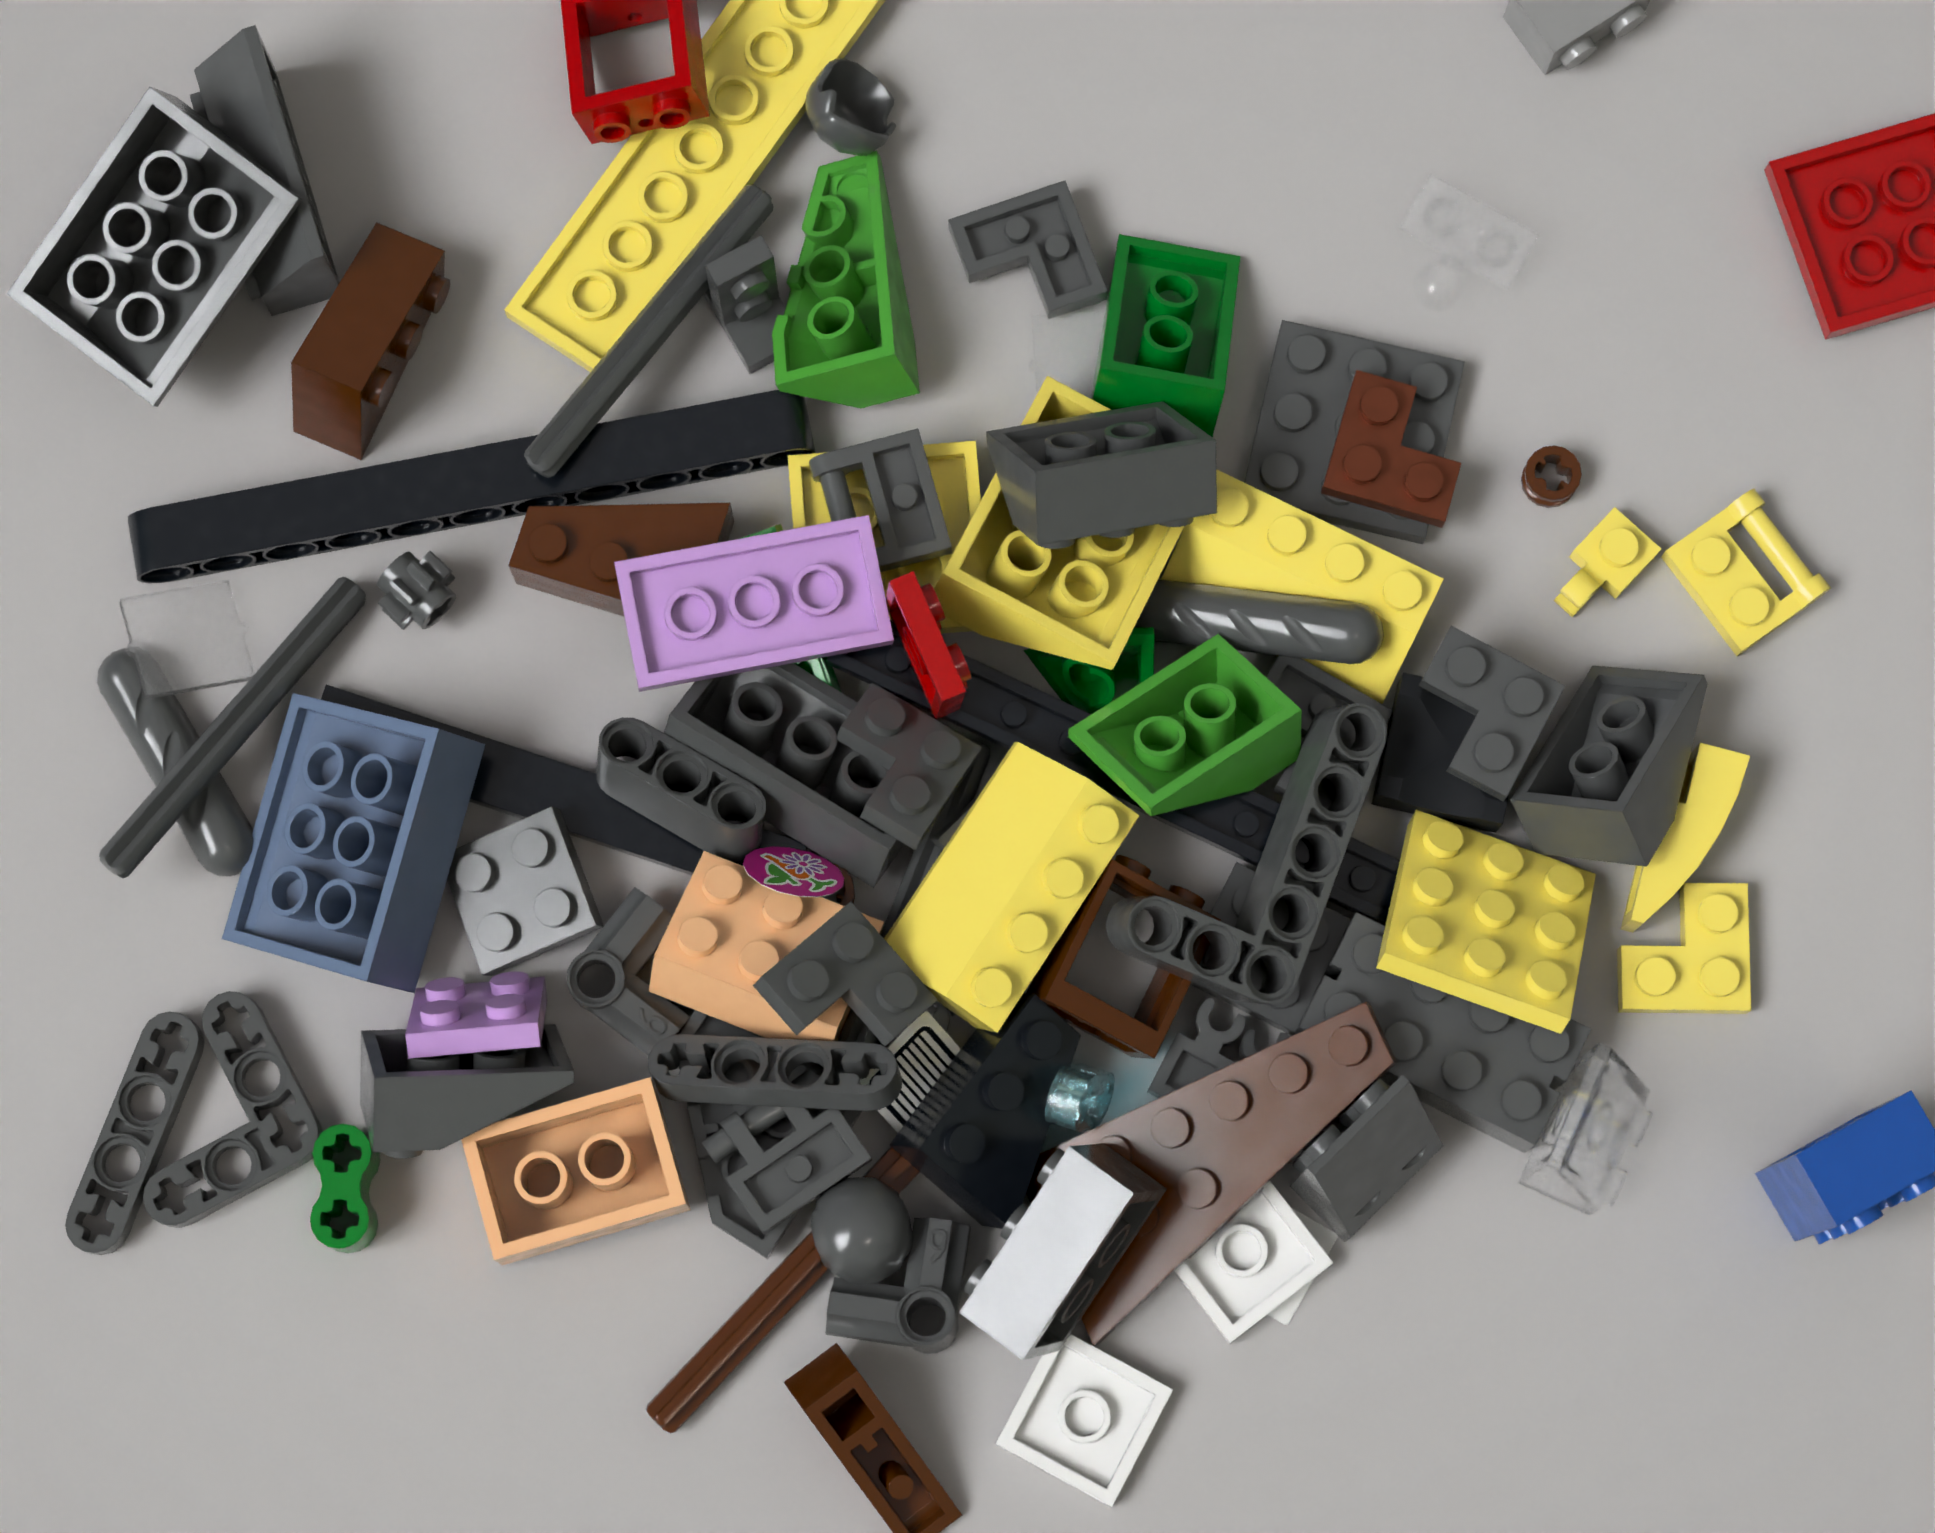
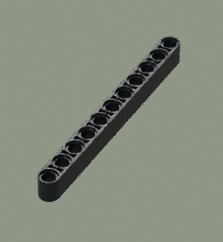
M773 390L598 423L559 471L550 478L535 472L527 464L524 457L525 450L538 436L534 435L139 510L128 516L137 581L148 584L179 581L526 515L529 506H575L787 466V455L815 453L805 397Z

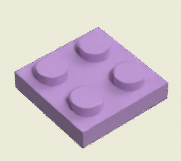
M505 972L493 976L489 982L464 984V981L460 978L446 977L432 980L425 987L416 988L405 1033L408 1059L541 1047L548 1001L545 976L529 978L528 974L524 972Z

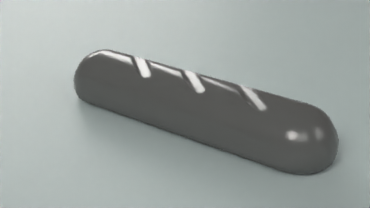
M1169 580L1157 581L1134 627H1154V641L1199 646L1219 634L1237 651L1345 664H1361L1371 659L1380 649L1384 637L1383 625L1377 613L1367 605L1357 602Z
M123 648L112 652L103 660L98 670L97 684L100 693L106 700L154 785L157 786L198 740L199 736L154 660L147 653L136 648ZM219 771L176 822L201 865L207 871L217 876L231 877L241 873L242 868L249 860L253 845V828Z

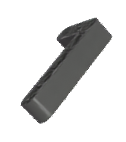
M1353 703L1324 708L1315 715L1309 726L1235 927L1167 898L1133 896L1121 899L1113 905L1107 915L1106 931L1112 945L1126 955L1239 1002L1275 1004L1288 998L1299 980L1386 743L1387 728L1381 713L1369 704ZM1345 718L1351 721L1356 733L1355 742L1350 749L1344 745L1340 737V727ZM1322 778L1329 780L1334 792L1333 801L1328 809L1322 806L1317 793L1318 785ZM1302 837L1307 840L1312 852L1311 861L1305 869L1300 867L1295 856L1296 845ZM1279 898L1285 900L1290 912L1289 921L1282 930L1277 927L1273 919V908ZM1143 909L1150 913L1154 923L1153 934L1145 943L1138 938L1134 927L1136 917ZM1200 934L1206 936L1211 947L1210 958L1202 967L1195 961L1192 951L1193 944ZM1258 958L1264 962L1268 973L1267 980L1260 990L1255 989L1250 978L1251 967Z

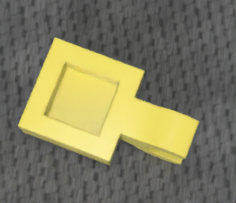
M1614 507L1569 556L1581 569L1560 590L1561 593L1554 601L1573 617L1601 587L1616 599L1658 555L1661 548Z

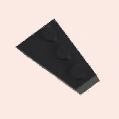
M1023 993L998 1033L976 1028L889 1145L981 1226L1003 1229L1013 1212L1023 1204L1081 1035L1044 1001L1040 1000L1036 994Z

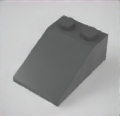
M1605 666L1591 667L1510 799L1536 853L1648 866L1675 819L1708 685L1704 675Z
M555 1024L544 1025L541 1047L408 1059L405 1037L406 1029L361 1031L360 1105L373 1153L383 1152L385 1155L393 1158H413L421 1155L425 1150H441L574 1083V1069Z

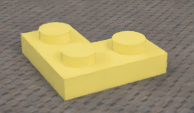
M1684 883L1679 889L1681 946L1621 945L1617 949L1618 1013L1747 1014L1751 1011L1748 883Z

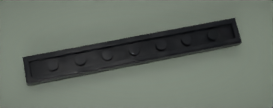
M327 684L325 686L321 700L438 728L485 744L469 802L520 819L529 817L551 806L560 808L571 836L693 875L704 850L607 795L600 788L595 773ZM731 818L725 819L726 822L731 824H743V822ZM764 829L761 844L758 848L771 846L790 847L804 851L808 849V847L797 840ZM744 861L734 862V863H737V864L743 866V862H744Z

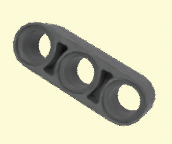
M622 717L609 722L603 727L598 743L596 780L600 788L607 795L698 848L729 861H744L747 854L759 848L765 820L766 800L756 786L644 721ZM629 756L636 760L622 761L617 759V757ZM683 787L690 790V792L678 793L671 790V788ZM736 818L745 823L731 824L726 822L725 819Z

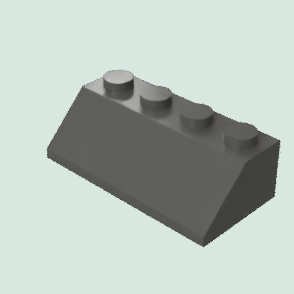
M256 25L250 26L238 32L194 69L200 92L190 94L193 109L229 136L302 199L299 206L245 281L251 300L261 297L271 316H275L330 299L340 282L277 72Z
M790 663L695 681L670 713L664 733L756 786L766 800L764 821L845 869L874 888L904 846V843L860 818L866 802L888 770L836 740L841 725L857 702L796 664Z

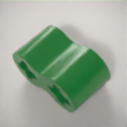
M338 1124L324 1130L314 1144L313 1160L321 1176L322 1188L320 1197L312 1208L310 1223L312 1232L321 1243L338 1252L354 1253L370 1245L376 1236L378 1219L377 1213L370 1202L369 1189L372 1179L378 1172L381 1158L380 1152L373 1153L367 1134L355 1126ZM346 1141H349L351 1146L362 1152L360 1160L349 1162L348 1172H344L342 1166L332 1161L334 1153L344 1151ZM347 1205L349 1212L359 1216L358 1226L347 1227L345 1238H342L341 1232L330 1227L331 1218L342 1216L343 1206Z

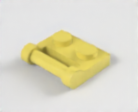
M1755 488L1740 496L1723 511L1667 549L1661 556L1736 656L1752 647L1831 589L1820 573L1813 576L1762 509L1766 503ZM1739 524L1744 526L1793 590L1791 594L1781 601L1728 533Z

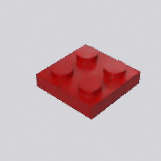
M914 571L890 580L886 594L888 612L934 717L939 719L960 709L966 689H968L966 681L971 679L970 670L958 644L954 643L949 646L945 644L940 632L942 630L940 621L945 619V615L932 585L928 583L920 587Z

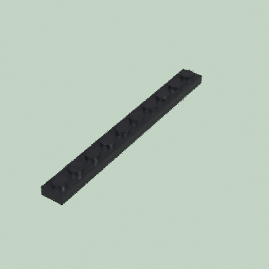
M890 620L894 637L892 645L828 656L826 664L868 684L873 682L900 699L933 714L892 620ZM963 654L971 674V679L966 681L968 689H966L960 709L941 717L942 719L1008 750L1014 742H1020L1089 778L1123 804L1150 816L1068 738V729L1091 714ZM1252 790L1150 817L1257 867L1280 803ZM1302 837L1296 845L1295 856L1300 867L1305 869L1311 861L1312 852L1309 843ZM1351 837L1328 901L1354 913L1357 912L1385 926L1400 860Z

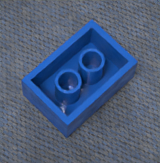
M1912 1090L1858 1115L1758 1171L1755 1175L1794 1242L1814 1235L1820 1245L1832 1238L1834 1240L1846 1233L1849 1235L1884 1215L1881 1210L1887 1207L1891 1208L1903 1201L1908 1202L1935 1187V1129Z

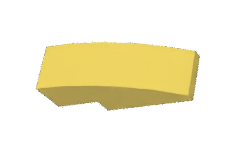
M1701 742L1691 752L1675 819L1648 866H1635L1620 930L1633 933L1667 903L1699 867L1721 833L1737 799L1750 755Z

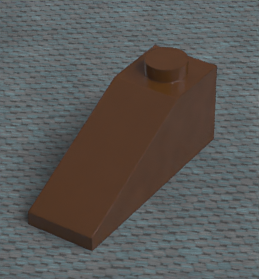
M837 1343L784 1382L808 1418L893 1533H939L962 1516L943 1487Z

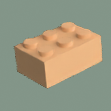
M703 851L654 954L649 992L764 1038L838 1041L851 1009L842 997L796 1035L753 985L761 976L845 906L823 897H798L777 892L751 878L744 866ZM863 914L881 935L884 921Z
M651 1077L501 1120L461 1139L493 1259L502 1266L691 1210L658 1091Z

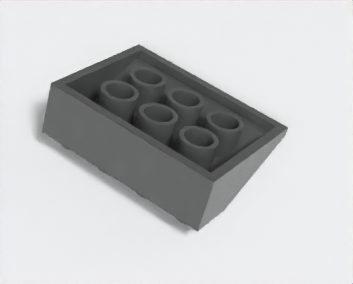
M149 87L13 283L7 295L151 405L158 407L299 206L302 199L229 136L179 98Z

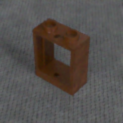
M1117 855L1115 860L1111 859L1034 976L1026 993L1036 994L1040 1000L1044 1001L1066 1022L1126 1055L1135 1058L1155 1059L1191 982L1157 968L1133 1018L1065 981L1068 972L1109 889L1124 898L1133 896L1167 898L1218 921H1221V919L1202 909L1205 900L1197 894L1177 885H1170L1167 890L1149 880L1152 871L1148 867L1129 857ZM1203 934L1196 938L1192 950L1198 965H1200L1210 944Z

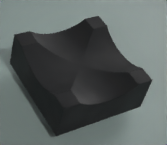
M1403 672L1396 688L1392 707L1393 713L1389 720L1386 743L1381 757L1371 804L1414 814L1415 810H1419L1459 825L1496 833L1504 821L1508 796L1504 801H1501L1446 772L1475 716L1420 687L1419 684L1423 679L1422 676Z

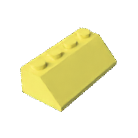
M1216 469L1217 513L1194 517L1193 522L1184 527L1161 580L1352 601L1367 605L1377 613L1382 622L1384 633L1381 647L1371 659L1361 664L1304 660L1383 704L1444 578Z
M1014 742L884 939L937 998L939 1003L973 1027L998 1033L1140 815L1089 778L1020 742Z

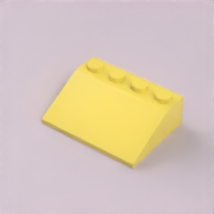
M1047 376L1021 425L1111 409ZM995 473L934 590L946 617L982 636L1112 670L1184 526L1166 527L1154 524L1135 528L1134 533L1126 537L1108 538L1094 535L1077 538L1073 545L1066 548H1044L1036 545L1013 525L997 473Z

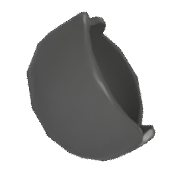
M844 58L829 61L807 91L805 101L806 113L813 129L822 141L840 153L867 156L883 146L896 128V124L893 122L887 126L888 115L894 106V98L875 75L856 62Z
M848 1177L825 1191L816 1201V1209L812 1211L811 1230L815 1247L823 1265L831 1273L851 1284L878 1283L900 1270L912 1248L913 1232L910 1216L903 1200L896 1190L875 1177Z

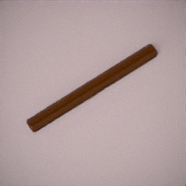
M890 1147L863 1177H875L900 1194L920 1171ZM812 1231L647 1404L646 1411L648 1415L663 1430L670 1434L676 1432L828 1271L817 1252Z

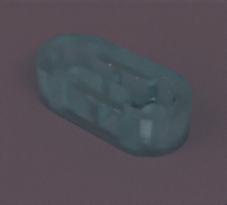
M1083 1063L1061 1067L1053 1080L1048 1094L1045 1120L1077 1132L1091 1130L1100 1126L1112 1099L1115 1083L1114 1074Z

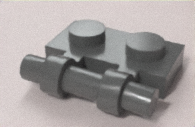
M808 1069L791 1082L803 1086L812 1084L818 1079L811 1069ZM755 1105L741 1116L736 1111L719 1122L723 1128L701 1142L715 1164L735 1150L740 1152L747 1164L725 1179L763 1235L813 1202L825 1191L872 1161L871 1156L838 1109H827L815 1118H812L806 1108ZM786 1116L796 1131L763 1152L754 1138Z

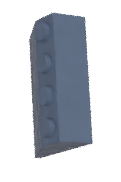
M293 693L252 832V852L248 862L241 870L222 939L362 981L415 993L485 744L438 728Z

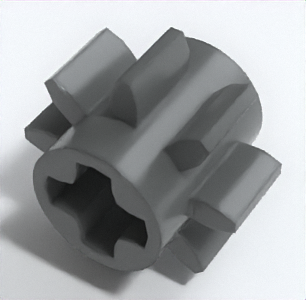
M431 551L421 561L411 552H406L395 559L380 576L377 586L386 595L378 601V604L382 607V611L402 630H405L413 620L422 629H427L438 622L453 605L456 594L447 586L455 580V577L451 574L452 570Z

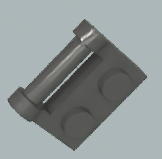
M918 428L826 452L809 460L813 480L821 482L831 522L856 517L845 475L849 472L863 469L884 546L876 548L880 572L952 554V545Z

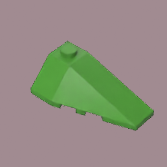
M876 150L867 156H855L819 166L802 224V230L806 236L798 265H791L786 281L791 289L784 315H777L772 331L776 386L780 392L860 409L919 394L915 339L881 157Z

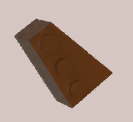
M376 222L291 362L293 432L362 460L405 367L418 348L423 330L431 313L437 314L447 298L450 279L444 277L445 250Z
M731 503L529 506L508 566L518 585L624 616L614 562L728 541L734 525Z

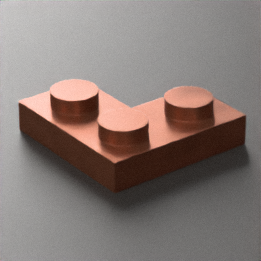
M1356 370L1321 494L1443 528L1462 463L1401 446L1417 390L1416 386Z

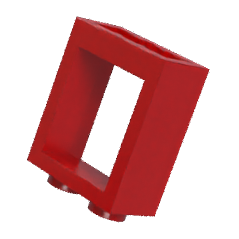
M561 0L571 111L591 144L600 142L616 143L627 139L633 134L658 128H679L686 125L689 121L710 116L697 0ZM669 18L675 75L596 94L590 37Z

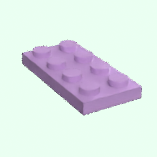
M869 515L614 562L639 692L892 645L894 642Z

